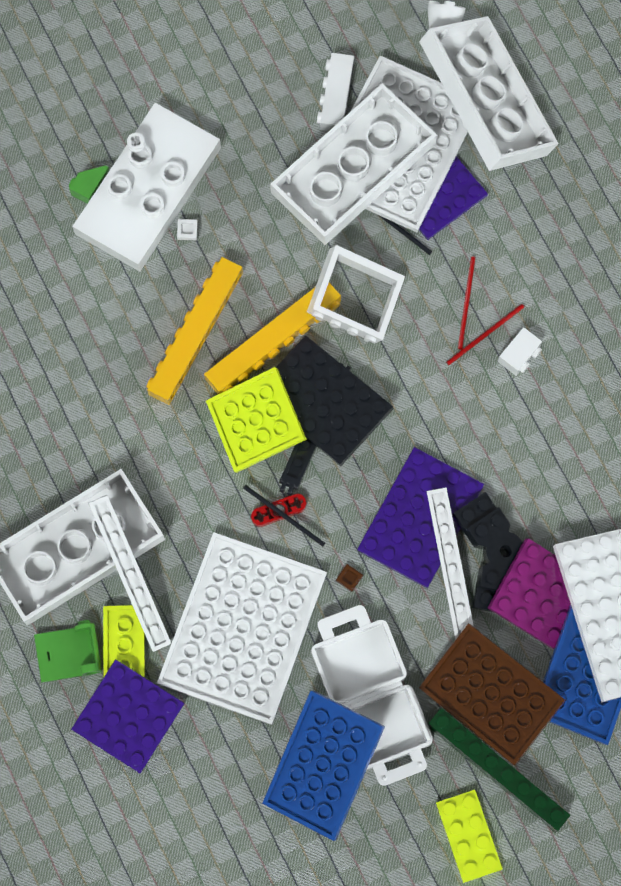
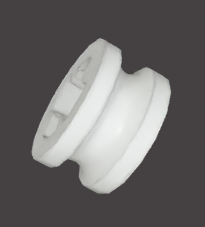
M132 133L127 138V145L130 151L138 153L144 149L145 141L141 134ZM136 139H138L140 145L136 144V146H133L132 141L136 142Z

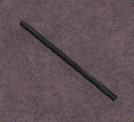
M378 215L428 255L432 254L430 249L398 224Z
M244 485V490L324 547L326 544L324 541L249 486Z

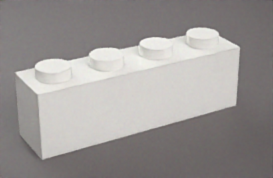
M331 53V59H327L326 71H328V77L324 76L323 88H326L325 94H321L320 105L323 108L322 112L318 111L317 116L320 130L330 131L346 115L354 66V56Z

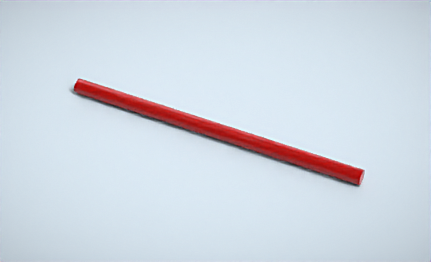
M473 256L470 259L458 342L459 350L463 348L476 258Z
M523 304L519 305L446 361L447 365H451L524 308Z

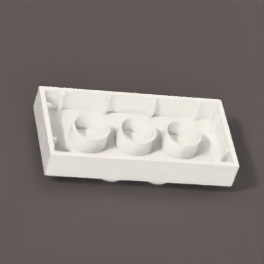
M488 16L430 28L419 42L445 88L446 95L452 101L464 128L471 136L489 171L545 157L558 145L554 134Z
M381 84L270 184L271 194L326 245L436 144L437 134L384 84Z
M154 103L135 132L143 136L145 141L144 149L141 152L134 153L126 145L72 226L75 235L139 272L221 149L219 138L157 103ZM136 139V142L132 141L133 146H136V144L140 145L138 139Z
M122 469L0 543V584L27 626L117 570L89 507V502L108 495L134 558L139 557L165 540L161 530Z

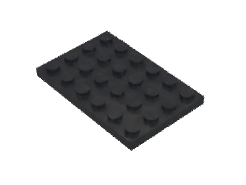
M306 335L276 367L305 437L340 467L394 409L389 402Z

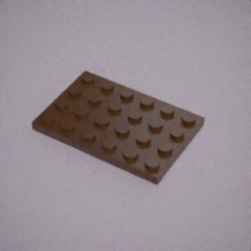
M469 623L419 687V689L514 766H516L566 701Z

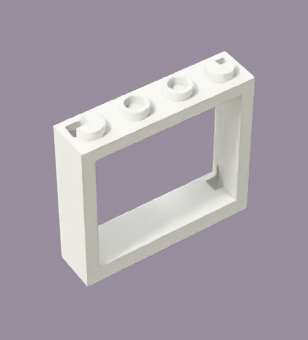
M335 245L328 251L307 313L316 317V320H325L334 328H343L347 330L348 334L361 336L364 338V341H370L375 344L384 338L405 276ZM336 260L392 285L376 331L320 306Z

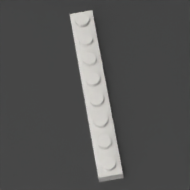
M447 488L427 491L455 639H457L468 623L473 627L474 625Z
M108 495L89 502V507L151 650L154 652L170 645L171 641Z

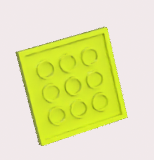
M276 367L206 400L232 468L236 473L307 440Z

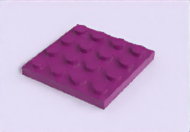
M525 538L488 606L489 610L553 650L557 644L571 604L556 555L529 538Z

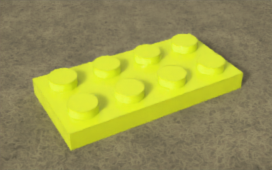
M132 605L103 606L104 677L115 659L145 677V633Z
M472 790L437 802L436 806L462 882L465 883L503 870L476 791Z

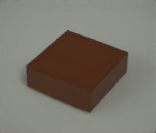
M346 564L337 577L336 582L353 592L362 579L363 574Z

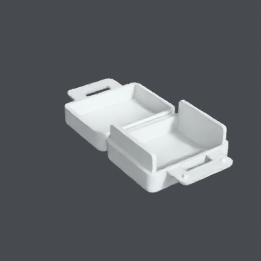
M362 605L321 619L318 622V628L323 642L315 644L311 649V654L328 698L385 726L366 771L373 769L379 784L382 786L424 771L427 763L421 750L432 744L433 737L413 687L402 685L407 672L387 622L378 620L371 623L366 609ZM355 619L357 620L359 628L336 637L334 636L332 628ZM410 754L413 762L387 771L386 763Z

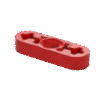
M294 494L272 502L275 506L280 505L284 507V513L290 517L302 513L306 509V499L301 494ZM295 499L303 502L301 503V508H297V506L290 507L291 512H288L287 505L285 504L288 502L289 506L293 505ZM266 505L254 509L251 513L252 523L257 527H264L284 518L275 515L273 510L270 509L272 519H269L268 515L263 518V522L255 520L254 518L257 517V513H261V515L268 514L267 509L270 508Z

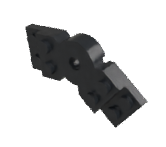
M484 492L452 515L473 547L483 549V557L486 562L478 570L472 608L492 612L488 609V606L523 542L517 535L509 532V521L499 507L496 508L488 494ZM500 548H504L506 550V557H503L500 554Z

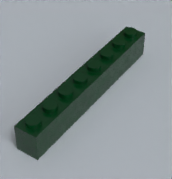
M442 708L428 723V727L555 833L559 831L571 816Z

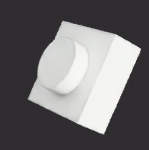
M178 219L177 239L197 240V220Z

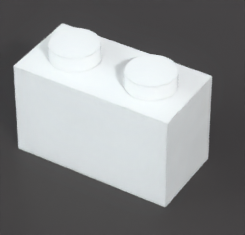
M523 327L499 356L498 363L515 376L519 372L524 373L530 365L528 361L532 357L535 359L542 351L540 348L542 341Z

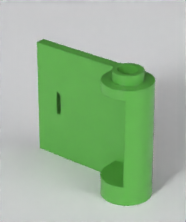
M90 620L79 621L78 625L72 629L34 634L41 683L102 672L95 624L90 623Z

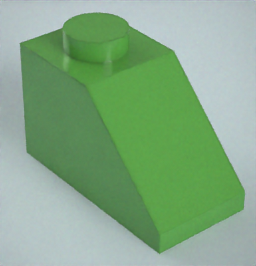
M101 166L79 172L76 178L73 177L69 183L71 196L88 204L108 174L109 167Z

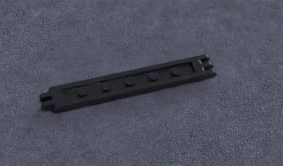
M347 365L346 368L350 371L351 367ZM308 439L294 446L279 480V483L282 484L279 492L284 493L286 487H289L287 495L291 496L294 489H299L317 448Z

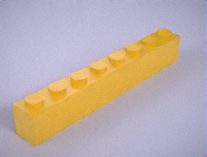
M221 257L219 262H215L211 277L206 278L202 286L204 289L201 295L198 294L194 299L192 311H188L185 315L183 327L177 329L173 345L169 344L165 352L166 357L164 361L161 360L156 367L157 373L155 377H151L147 383L148 395L167 405H170L243 275L242 266Z
M329 282L320 306L334 311L340 306L341 295ZM315 288L204 373L205 380L217 394L233 388L238 382H244L249 377V373L262 368L268 358L273 359L276 357L281 348L290 346L295 341V337L299 334H305L310 329L309 326L314 322H320V320H316V317L307 313Z

